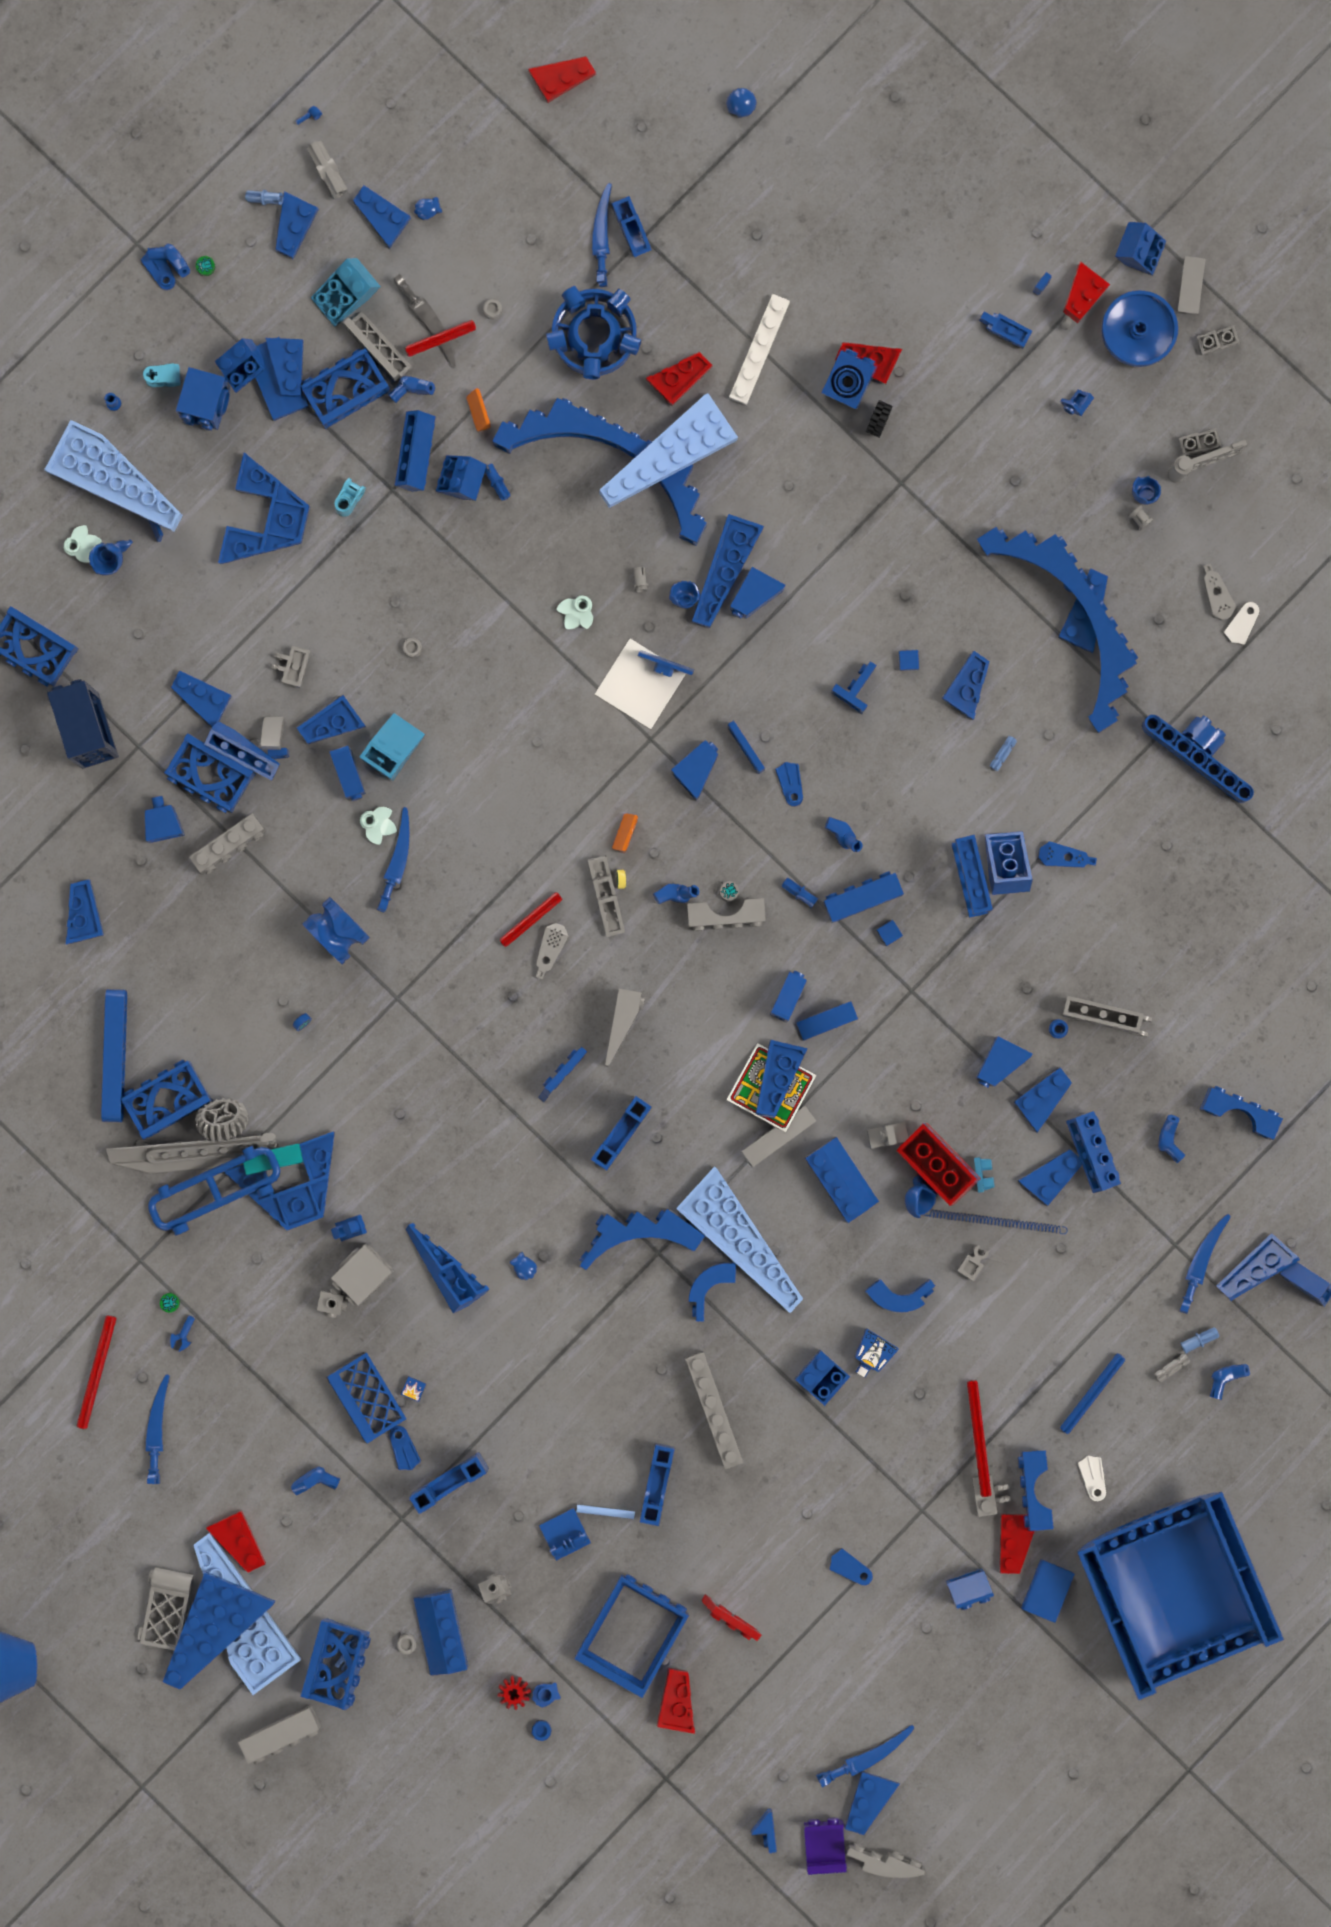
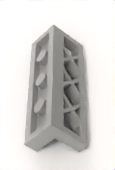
M362 311L352 320L348 318L343 322L350 334L364 349H367L370 356L395 383L412 369V366ZM360 319H363L367 323L366 330H360L355 324ZM369 334H377L379 336V344H373L368 339ZM381 348H389L392 351L391 358H385L381 353ZM394 362H402L406 367L399 373L393 365Z

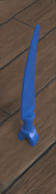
M611 183L607 184L602 194L593 228L592 254L598 259V270L596 272L597 283H599L600 287H608L605 259L607 258L606 255L610 254L607 218Z
M406 807L402 809L400 831L393 857L383 877L388 881L385 882L386 887L383 895L380 896L381 900L377 907V910L383 913L386 911L391 900L390 896L393 887L396 886L395 883L400 884L407 862L410 831L408 809Z
M1229 1214L1222 1218L1210 1231L1195 1254L1186 1276V1280L1190 1282H1188L1189 1286L1185 1297H1183L1184 1300L1180 1312L1188 1313L1190 1304L1193 1302L1192 1298L1196 1287H1198L1197 1284L1203 1285L1209 1259L1220 1234L1231 1217Z
M165 1375L150 1412L146 1435V1451H151L149 1453L150 1469H148L147 1484H160L158 1455L160 1453L158 1452H163V1410L169 1375Z
M910 1725L897 1736L870 1751L846 1759V1765L843 1764L838 1769L817 1774L819 1783L824 1787L831 1781H834L835 1778L844 1774L848 1775V1772H850L851 1776H854L870 1768L894 1751L914 1730V1726Z

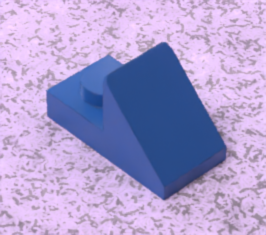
M767 1809L751 1830V1835L767 1833V1835H763L764 1848L768 1847L769 1853L777 1852L772 1809Z

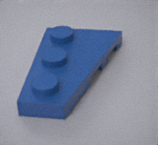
M363 185L353 200L390 249L410 221L411 216L365 185Z
M972 651L941 699L974 720L980 692L990 661L977 652Z
M180 670L171 686L211 727L220 721L232 697L230 694Z
M583 1047L578 1051L574 1049L567 1057L569 1061L565 1065L561 1063L555 1070L556 1076L554 1078L549 1077L544 1082L543 1086L545 1088L538 1097L542 1102L547 1100L551 1092L560 1085L564 1077L585 1056L587 1051Z
M1069 1149L1021 1178L1018 1182L1048 1206L1079 1170L1082 1163L1079 1156Z
M862 1771L845 1829L864 1835L899 1786V1782Z

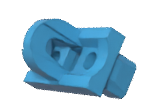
M974 1158L975 1171L981 1178L977 1182L978 1193L994 1188V1177L983 1178L984 1170L993 1169L992 1159Z

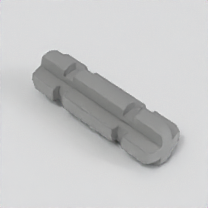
M1182 1354L1178 1357V1360H1173L1163 1367V1370L1157 1371L1154 1375L1159 1382H1163L1167 1379V1376L1170 1377L1182 1369V1366L1189 1364L1190 1360L1186 1354Z

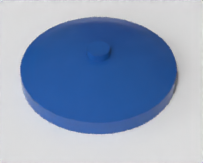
M1131 291L1116 298L1108 307L1102 321V338L1108 351L1118 361L1134 367L1150 366L1164 359L1172 350L1178 336L1177 317L1170 304L1161 296L1149 291Z

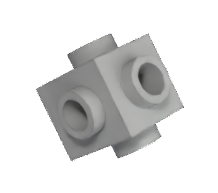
M330 1289V1292L321 1291L317 1311L325 1312V1316L336 1318L337 1315L342 1314V1311H346L348 1300H345L346 1295L341 1294L342 1291L337 1289ZM331 1300L335 1301V1306L331 1304Z
M492 1574L487 1577L486 1581L478 1584L485 1603L499 1604L506 1601V1597L512 1595L510 1591L511 1583L505 1576Z

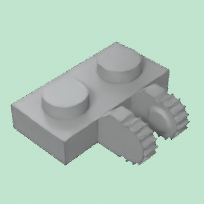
M292 646L289 656L275 653L274 657L278 660L287 661V665L282 667L272 664L271 669L284 673L282 683L301 688L311 651Z
M989 1475L992 1495L990 1497H981L979 1477H972L978 1517L997 1514L996 1503L1011 1501L1010 1496L1006 1495L995 1498L994 1491L1009 1489V1484L993 1485L992 1475Z

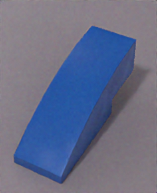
M630 196L611 203L633 256L637 257L651 251L652 249Z
M852 1001L797 1022V1026L804 1041L858 1020Z

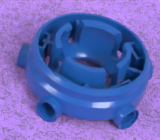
M572 286L563 292L561 296L565 301L560 305L554 316L552 332L547 333L546 337L550 351L556 350L561 360L568 367L583 374L585 379L595 380L599 379L601 375L609 374L620 368L631 354L636 356L642 340L636 338V321L631 309L627 305L631 298L624 291L617 289L615 293H611L601 289H587L579 292L576 286ZM594 301L595 304H587V309L580 311L571 320L569 325L561 323L568 312L572 315L585 307V302ZM598 301L607 303V308L621 318L624 315L630 327L621 328L618 320L605 310V305H599ZM592 316L602 317L610 326V336L605 343L599 345L598 353L587 352L588 345L580 339L578 334V328L583 319L585 320ZM563 330H567V339L571 351L576 350L578 358L584 361L583 367L570 361L563 353L567 352ZM618 350L620 351V355L623 356L621 359L610 366L601 368V363L609 360L608 355L610 352L613 351L616 354Z

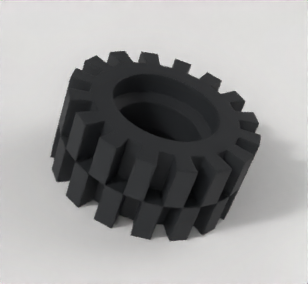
M879 400L866 432L880 438L893 406Z

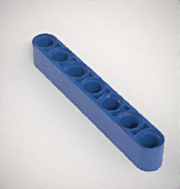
M1149 715L1143 720L1142 729L1146 734L1236 802L1245 803L1253 797L1254 790L1248 783L1159 716ZM1148 720H1153L1156 723L1155 729L1148 727ZM1164 731L1171 734V740L1163 738ZM1179 743L1186 745V752H1181L1178 749ZM1195 754L1200 755L1202 758L1200 764L1193 760ZM1209 766H1214L1217 769L1216 775L1209 773ZM1225 777L1232 780L1231 787L1224 784ZM1240 789L1247 791V798L1240 796Z
M107 989L105 993L102 1122H123L124 1104L121 1098L124 1097L127 990Z

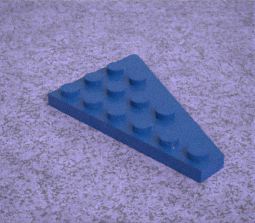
M205 1572L164 1676L163 1683L177 1689L183 1688L275 1604V1600Z

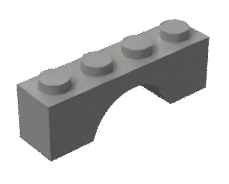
M764 898L745 900L742 908L731 916L717 915L709 908L707 902L687 904L689 928H693V931H702L704 927L711 926L712 930L723 929L725 925H731V928H742V924H750V927H760L762 923L766 922Z

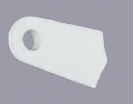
M1253 602L1246 603L1226 628L1224 634L1231 643L1245 644L1259 614L1257 604ZM1252 608L1253 614H1248L1247 609Z
M1087 1456L1077 1464L1089 1497L1093 1501H1101L1106 1495L1102 1460L1100 1457ZM1096 1489L1101 1491L1099 1496L1094 1495Z

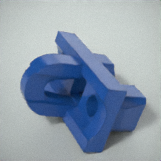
M361 1214L335 1223L336 1227L331 1229L334 1239L340 1238L341 1242L367 1233Z

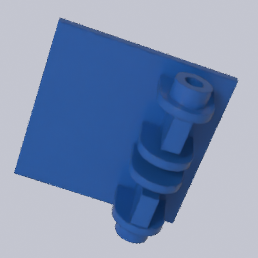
M574 1508L539 1525L556 1561L591 1543Z

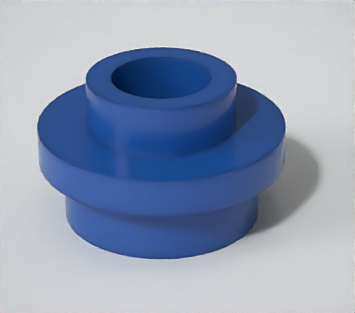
M1054 1020L1049 1025V1033L1054 1038H1063L1068 1033V1025L1063 1020ZM1057 1025L1062 1028L1060 1033L1055 1031Z

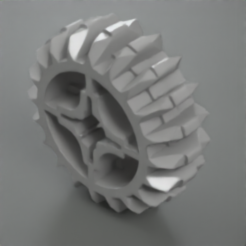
M223 1097L222 1100L210 1101L208 1105H203L196 1115V1126L199 1133L206 1140L211 1139L213 1142L216 1140L221 1142L224 1139L229 1141V1138H236V1135H241L248 1125V1112L243 1103H239L238 1100L233 1101L232 1098L225 1100Z

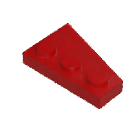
M586 56L528 69L547 103L596 75V71Z
M843 342L835 360H837L841 350H853L858 353L857 357L861 359L867 357L875 361L874 365L878 367L873 378L886 384L903 349Z
M1001 1514L1000 1573L1020 1574L1035 1532L1028 1531V1527L1024 1526V1516L1027 1514Z
M668 1668L657 1727L695 1734L688 1671Z

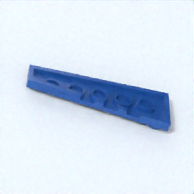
M728 514L692 619L693 623L708 628L711 627L763 531V525Z

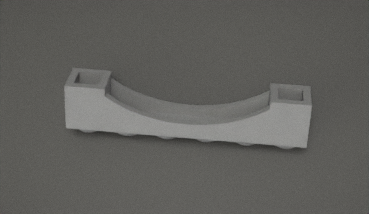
M704 1351L685 1357L724 1468L728 1469L742 1464L743 1460Z

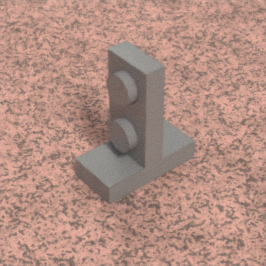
M905 1122L867 1130L871 1149L905 1142L908 1139Z

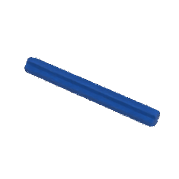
M1117 1353L1060 1426L1063 1432L1069 1434L1116 1374L1125 1362V1358Z

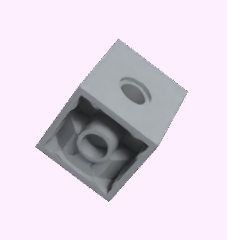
M365 1244L361 1249L356 1248L339 1265L341 1269L331 1279L334 1281L332 1284L337 1290H343L347 1294L346 1298L351 1304L359 1306L395 1270L369 1244Z

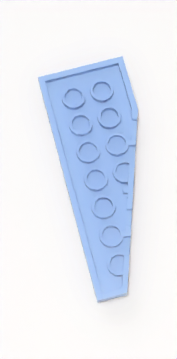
M70 420L45 471L175 532L183 515L102 434Z
M211 1533L194 1544L203 1575L205 1572H208L251 1590ZM267 1611L226 1648L230 1664L252 1695L301 1660L298 1653Z

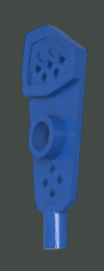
M1051 841L1039 849L1038 858L1045 866L1084 868L1087 864L1096 866L1097 858L1088 857L1086 852ZM1065 854H1070V861L1064 859Z

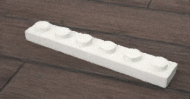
M772 294L729 399L747 406L789 306V300Z

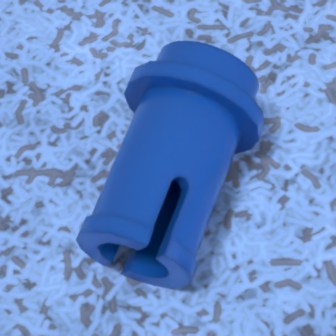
M107 393L104 400H106L108 409L116 411L121 407V400L114 393Z

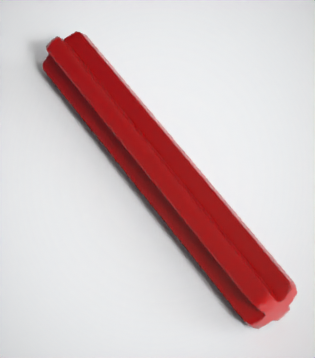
M473 320L467 321L405 347V352L408 357L414 356L476 330V325Z
M557 892L551 895L500 938L504 947L510 945L560 903L562 897Z

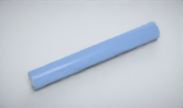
M577 1505L576 1510L577 1513L634 1519L635 1511Z

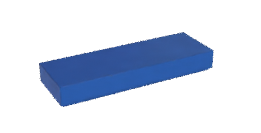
M733 720L728 724V729L757 774H760L765 770V767Z

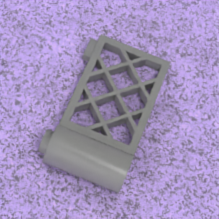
M1246 440L1193 459L1188 456H1180L1169 468L1168 477L1172 482L1180 483L1184 481L1191 471L1240 454L1247 446Z
M155 1567L154 1571H150L148 1582H151V1590L144 1625L139 1627L137 1639L141 1640L140 1644L175 1651L184 1627L194 1575ZM155 1592L162 1593L166 1600L158 1605L154 1599ZM176 1596L184 1597L183 1605L177 1609L171 1599ZM169 1602L174 1611L165 1616L160 1607ZM157 1609L163 1619L154 1624L150 1614ZM176 1613L180 1619V1624L173 1628L167 1618ZM165 1621L170 1630L162 1635L156 1626ZM152 1628L159 1636L154 1641L146 1639L147 1632ZM172 1632L176 1637V1644H168L164 1637Z

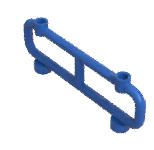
M253 1146L242 1150L243 1155L173 1187L169 1188L168 1185L158 1188L159 1193L151 1197L148 1203V1210L154 1224L160 1230L167 1231L172 1229L175 1236L189 1230L187 1222L257 1191L259 1196L263 1197L274 1192L271 1184L277 1181L280 1176V1166L275 1154L266 1147L254 1149ZM259 1155L267 1156L273 1170L271 1176L222 1198L213 1176L254 1159ZM204 1180L207 1181L215 1200L214 1202L168 1223L161 1221L156 1209L158 1201L166 1199Z

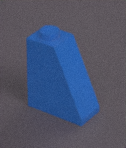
M752 567L730 605L732 614L737 618L741 619L744 617L747 619L781 594L785 589V584Z
M706 740L671 769V773L695 800L700 797L718 757V748L712 742L708 743Z
M349 746L330 751L347 800L351 799V801L362 799V795L366 793L352 750Z
M797 971L789 972L771 1010V1016L784 1022L789 1021L807 981L804 979V974Z
M997 1036L976 1076L979 1079L978 1083L987 1088L989 1086H996L1031 1058L1032 1053Z
M1296 1262L1280 1273L1285 1280L1325 1307L1330 1300L1331 1284L1300 1263Z

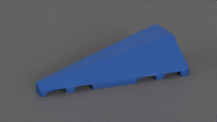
M414 1223L407 1226L406 1231L453 1313L468 1307L489 1291L487 1285L482 1286L475 1280L476 1276L468 1274L461 1268L462 1264L440 1245L437 1247L433 1244L427 1234L423 1235L415 1228L416 1225Z

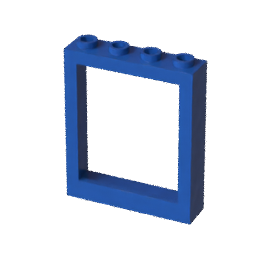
M621 1574L577 1651L575 1660L643 1698L689 1617V1613L686 1612L687 1608L679 1603L674 1605L669 1602L670 1598L660 1593V1595L653 1593L654 1589L646 1584L641 1586L636 1583L637 1579L633 1576ZM624 1585L678 1616L642 1681L588 1650Z

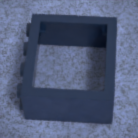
M81 679L74 680L65 687L63 685L55 686L52 688V691L47 692L65 752L70 761L84 769L119 758L99 692Z

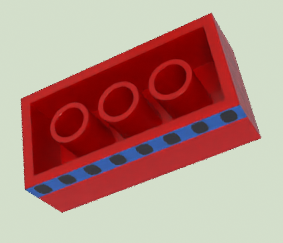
M923 1123L896 1150L949 1206L955 1205L981 1179L928 1123Z

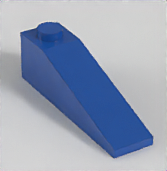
M219 721L211 728L204 745L271 781L280 763L236 730Z

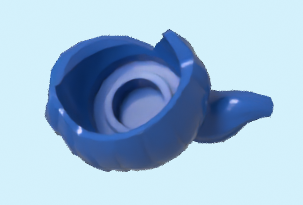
M122 540L115 544L100 543L93 547L89 554V562L95 573L100 575L116 573L123 563L122 553L133 543L132 540Z
M920 1175L913 1178L914 1186L905 1195L906 1209L915 1218H920V1215L930 1211L938 1195Z

